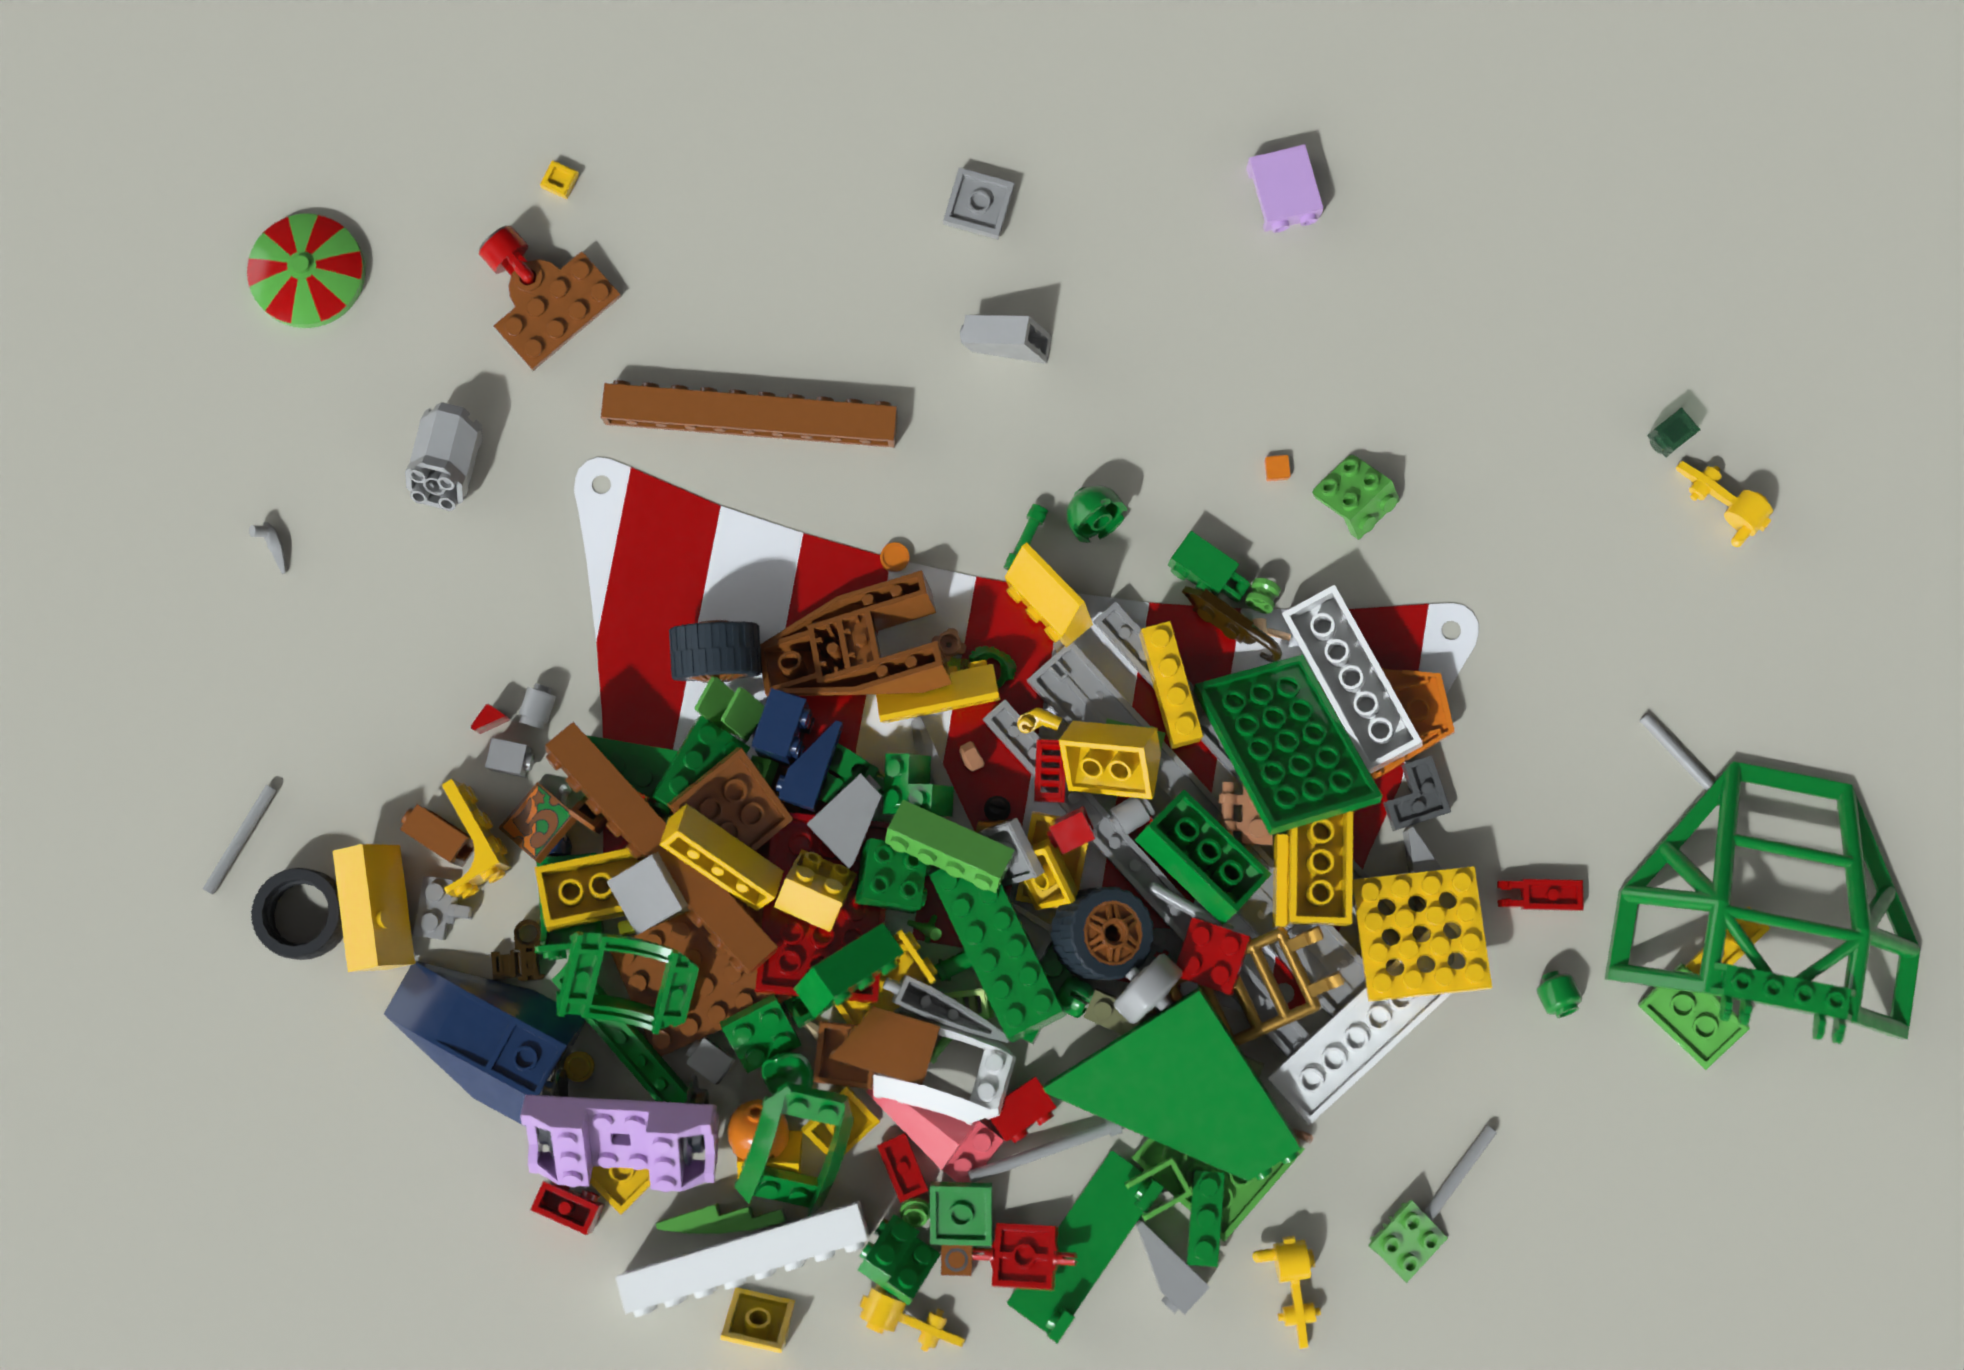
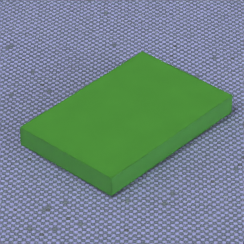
M1682 962L1673 969L1674 971L1693 973ZM1655 987L1638 1003V1006L1705 1070L1750 1029L1749 1025L1739 1024L1738 1015L1733 1010L1728 1022L1719 1020L1721 999L1715 995Z

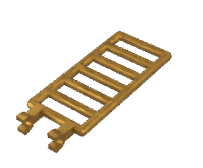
M1319 925L1292 938L1289 937L1284 927H1278L1251 939L1246 955L1251 954L1277 1010L1278 1015L1261 1022L1239 974L1234 992L1249 1022L1250 1028L1234 1034L1214 990L1198 984V987L1202 988L1238 1046L1319 1011L1321 1003L1317 995L1345 984L1340 970L1311 983L1296 952L1300 948L1324 939ZM1277 941L1307 1002L1291 1010L1261 949ZM1180 978L1171 987L1168 994L1173 1003L1183 997L1178 985L1187 982V980ZM1155 1007L1150 1011L1153 1014L1157 1013Z

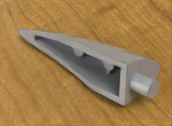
M908 975L904 976L900 982L887 977L883 985L884 989L894 993L893 1003L917 1014L969 1033L1006 1043L1009 1042L1005 1033L975 1012L935 988Z

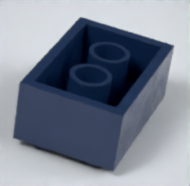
M771 688L751 747L759 757L771 759L781 765L790 767L804 753L805 746L802 742L805 733L810 735L815 722L806 699Z

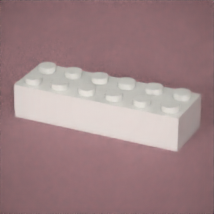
M1335 585L1282 613L1370 774L1423 746L1418 733Z

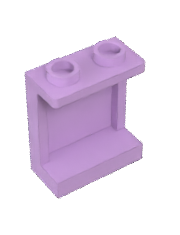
M1305 144L1249 158L1246 169L1249 179L1253 178L1264 217L1263 228L1265 232L1273 230L1274 233L1287 230L1291 225L1300 223L1301 226H1307L1317 222V219L1322 214L1323 205Z

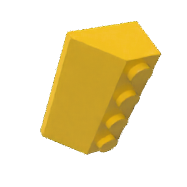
M986 660L969 663V669L958 671L957 666L948 667L952 684L925 693L876 694L880 722L885 724L999 701L1000 696L993 664L987 665Z

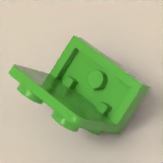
M1349 455L1313 489L1314 497L1343 517L1350 534L1358 540L1370 532L1375 524L1388 512H1391L1400 501L1392 480L1355 455Z

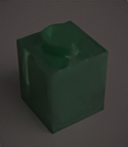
M1681 407L1652 430L1647 437L1650 439L1652 448L1667 458L1701 429Z

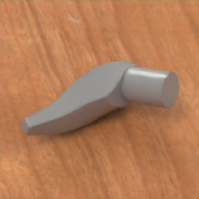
M266 521L263 523V526L251 525L249 528L250 536L264 537L267 547L272 552L281 573L285 574L283 545L275 528Z

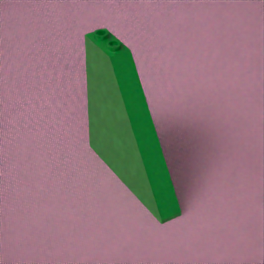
M1200 986L1049 1080L1043 1088L1046 1094L1246 1181H1250L1253 1178L1257 1180L1265 1178L1273 1171L1271 1167L1281 1161L1283 1164L1291 1162L1299 1156L1298 1151L1301 1150V1142Z

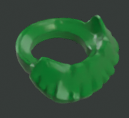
M979 646L969 655L970 662L993 658L1000 663L1001 675L997 681L998 688L1003 686L1006 681L1013 680L1016 675V663L1004 651H999V649L994 647Z

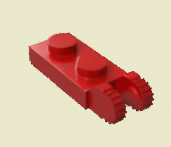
M1521 879V881H1497V888L1501 890L1521 889V900L1503 898L1497 900V907L1521 908V910H1584L1583 880Z

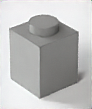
M492 738L485 768L495 772L526 778L527 771H531L533 768L535 755L531 753L532 748L528 745Z
M703 1038L701 1042L696 1040L686 1053L690 1057L686 1064L715 1085L721 1082L736 1061L734 1057L708 1038Z

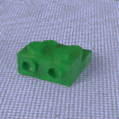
M894 1214L890 1221L883 1218L874 1232L878 1239L875 1243L868 1241L859 1255L863 1262L857 1270L909 1305L941 1254L918 1239L916 1236L919 1231Z

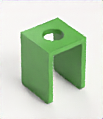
M712 676L694 709L704 718L729 734L749 741L765 706L743 687L739 686L736 692H734L718 677Z
M1171 1156L1124 1182L1128 1189L1171 1165L1184 1189L1182 1192L1149 1209L1147 1213L1141 1214L1145 1221L1193 1195Z

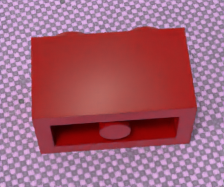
M1035 1076L1007 1095L1004 1099L1000 1115L990 1120L1005 1142L1011 1139L1013 1143H1016L1029 1134L1026 1129L1035 1122L1041 1126L1054 1117L1052 1110L1056 1106Z

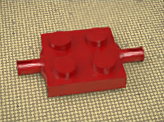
M996 1223L995 1239L991 1248L974 1247L973 1252L976 1254H972L974 1261H990L992 1267L991 1286L999 1288L1054 1291L1055 1273L1058 1265H1077V1261L1074 1260L1077 1259L1076 1252H1059L1057 1245L1059 1228L1057 1226Z

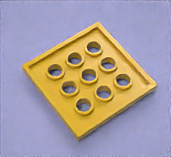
M1475 866L1353 879L1352 888L1368 1002L1493 988ZM1443 893L1453 894L1456 898V905L1450 909L1444 908L1439 902V896ZM1413 896L1422 897L1425 900L1426 908L1421 912L1413 911L1409 907V899ZM1383 899L1391 900L1395 905V912L1391 915L1382 914L1378 910V903ZM1447 923L1457 924L1461 930L1460 936L1456 939L1448 938L1443 931L1444 925ZM1417 926L1426 927L1430 932L1429 940L1426 942L1417 941L1413 937V929ZM1387 929L1395 930L1399 934V942L1395 945H1387L1382 939V933ZM1452 953L1461 954L1465 959V966L1461 969L1452 968L1448 964V956ZM1428 956L1434 961V969L1431 972L1425 973L1419 970L1417 960L1420 957ZM1392 959L1399 960L1404 967L1403 973L1398 976L1389 974L1386 969V963Z

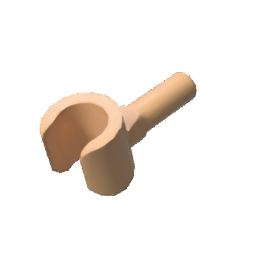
M1254 618L1252 620L1254 626L1270 637L1287 641L1291 638L1290 633L1267 628L1265 618Z

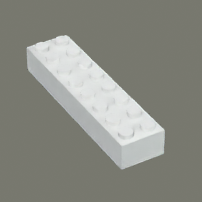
M859 1200L628 1270L615 1278L625 1314L634 1312L635 1317L653 1312V1310L657 1309V1304L664 1303L665 1308L681 1304L684 1300H687V1295L693 1293L696 1299L713 1294L717 1290L716 1286L724 1284L725 1289L743 1285L747 1281L746 1277L755 1275L756 1280H760L774 1275L776 1268L785 1266L786 1271L804 1266L806 1263L805 1259L815 1257L816 1262L834 1257L836 1254L835 1250L844 1247L846 1253L864 1248L865 1241L869 1239L870 1233L861 1201Z

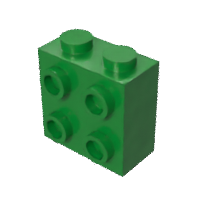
M870 838L862 845L855 903L913 914L921 909V906L925 905L927 889L924 888V880L929 875L931 865L922 863L917 857L906 852L895 851L883 840Z

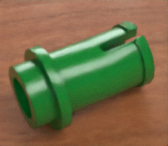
M965 949L944 961L939 959V963L934 965L940 980L944 981L947 979L948 982L951 981L952 976L973 967Z

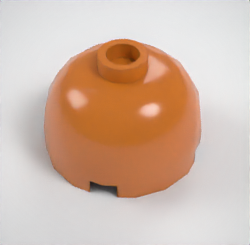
M763 1099L746 1101L739 1105L730 1116L727 1128L728 1142L734 1154L743 1160L746 1158L763 1107ZM781 1113L769 1157L774 1155V1158L777 1157L787 1146L789 1128L785 1114Z

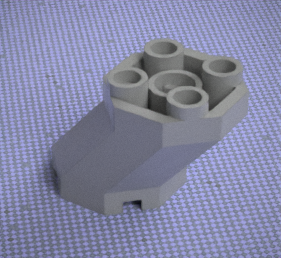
M441 402L433 410L431 408L427 409L421 417L410 463L405 471L406 488L411 492L410 497L416 503L452 511L456 505L464 501L468 492L478 449L482 443V425L477 420L473 423L468 418L470 413L465 408Z

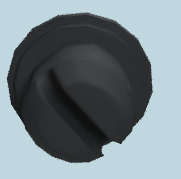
M1002 796L990 797L984 805V812L989 820H1005L1010 814V804Z

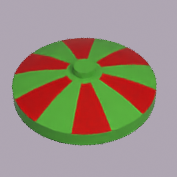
M297 214L277 221L260 235L249 255L247 279L254 299L273 319L292 327L314 328L339 319L355 304L364 285L365 260L357 241L340 223L318 214Z

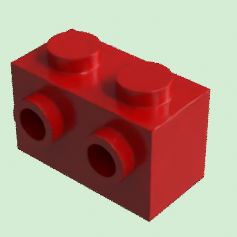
M545 1180L542 1182L530 1210L577 1232L588 1235L593 1232L605 1204L599 1202L600 1196L583 1189L579 1193L570 1189L569 1186L558 1185L551 1180Z

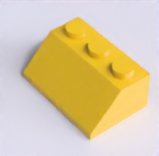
M1026 542L1021 547L1005 576L1009 586L1006 591L1016 603L1022 601L1027 606L1025 611L1035 623L1041 621L1046 626L1044 631L1053 642L1060 641L1067 648L1093 625L1084 600Z
M1083 721L1071 722L1059 739L1068 791L1153 799L1161 757L1157 728Z

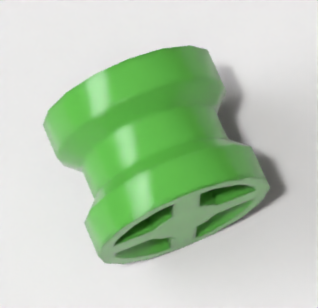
M1256 578L1251 586L1253 590L1247 595L1245 603L1254 611L1269 614L1274 609L1275 604L1273 601L1279 597L1281 588L1271 580Z

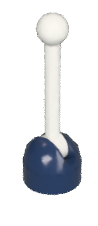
M563 784L560 786L559 792L562 795L561 802L567 806V797L571 793V787L568 784ZM564 835L548 855H571L572 844L569 837Z

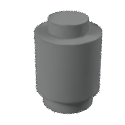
M536 683L534 688L527 687L519 711L521 715L519 722L540 729L543 728L544 722L548 723L556 696L551 694L552 688Z
M1130 797L1110 809L1112 816L1108 820L1117 833L1122 831L1125 835H1128L1150 821V817L1155 814V811L1148 799Z

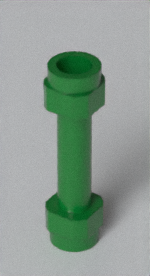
M1032 504L1026 516L1028 522L1013 553H1009L1004 564L1006 570H1009L1021 547L1026 542L1030 545L1038 526L1043 525L1048 513L1046 508Z

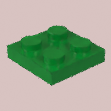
M775 994L719 1022L747 1074L761 1067L769 1058L779 1053L790 1052L802 1045Z
M931 1181L930 1245L992 1246V1183Z

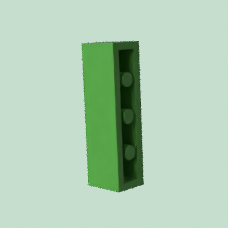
M905 800L902 801L887 829L885 843L890 845L895 851L906 852L917 857L924 864L937 866L946 870L953 877H961L974 883L976 887L982 890H990L994 893L997 892L1011 864L1015 851L1008 846Z

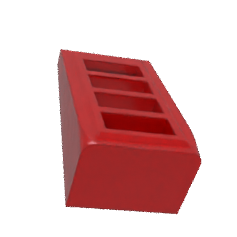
M1037 739L1034 802L1064 803L1065 771L1059 740ZM1042 750H1060V756L1042 755ZM1042 762L1059 763V768H1043ZM1041 775H1059V781L1041 780ZM1041 787H1059L1058 793L1041 792Z

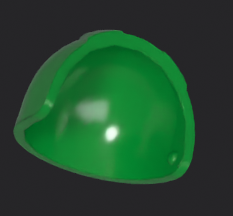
M779 1053L766 1060L762 1065V1077L772 1095H775L777 1089L787 1082L813 1087L814 1073L808 1059L800 1053Z

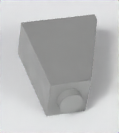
M965 315L964 325L960 329L961 343L972 352L1047 363L1051 335L1030 316Z
M859 774L807 823V826L848 869L855 862L881 799V795L878 793L881 787L870 775L864 778L862 774Z

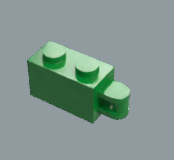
M1193 531L1189 532L1167 565L1172 568L1171 572L1181 580L1187 579L1195 584V589L1201 591L1207 589L1217 597L1221 592L1235 602H1239L1251 586L1249 581L1236 573L1239 563ZM1229 580L1237 584L1234 589L1226 585Z

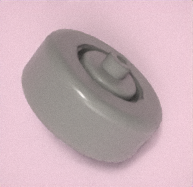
M1160 954L1141 972L1134 967L1126 975L1131 982L1115 1000V1009L1131 1024L1137 1023L1155 1006L1162 1011L1171 1002L1166 995L1171 990V987L1181 978L1182 970L1166 954Z

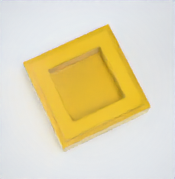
M552 160L539 185L542 189L567 200L579 177V172Z

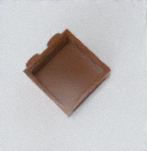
M417 804L415 808H409L401 820L403 823L400 828L401 831L451 864L463 868L474 852V844L469 835L421 805Z

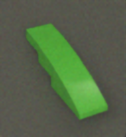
M716 1203L656 1223L657 1230L687 1234H723L785 1222L787 1217L784 1208L754 1217L751 1205L721 1214L719 1204Z

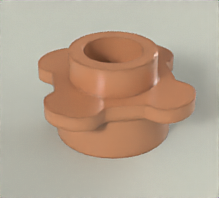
M949 628L939 636L932 638L931 642L938 641L947 662L951 660V657L957 654L962 655L966 651V645L961 642L958 631L954 628ZM951 643L952 646L948 648L946 644Z

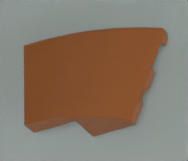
M872 1006L863 1016L860 1024L854 1026L848 1033L849 1036L844 1042L830 1053L829 1058L923 1086L940 1026Z

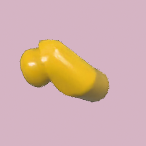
M1035 708L1022 714L1018 718L1017 726L1019 731L1025 734L1041 726L1057 732L1063 718L1044 709Z

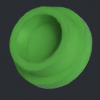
M910 1198L904 1201L900 1207L901 1218L914 1228L921 1227L930 1218V1206L922 1199Z

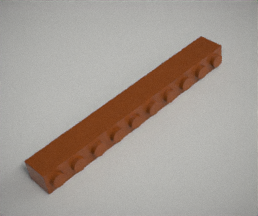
M614 380L613 384L604 383L601 419L605 425L895 448L898 417L897 406H892V403L886 401L863 404V401L859 399H846L845 402H836L833 398L819 396L816 397V400L805 399L804 396L799 394H789L786 398L776 397L771 392H759L758 395H748L747 392L738 389L729 390V393L717 392V389L711 387H701L700 391L688 390L689 388L683 385L660 388L658 384L650 382L642 383V386L630 385V382L623 380Z
M574 722L545 744L546 752L548 753L545 758L556 771L561 768L568 777L565 780L576 793L581 790L586 795L588 800L585 802L596 815L599 813L604 815L608 820L606 823L608 829L617 838L620 835L623 836L629 843L626 846L627 850L636 860H639L641 857L644 860L656 852L659 853L688 904L687 908L690 912L687 916L698 928L703 925L710 933L708 936L709 941L719 951L722 948L725 949L731 956L728 959L729 963L738 973L741 974L744 971L750 976L777 952L776 944L724 888L659 845L667 824Z

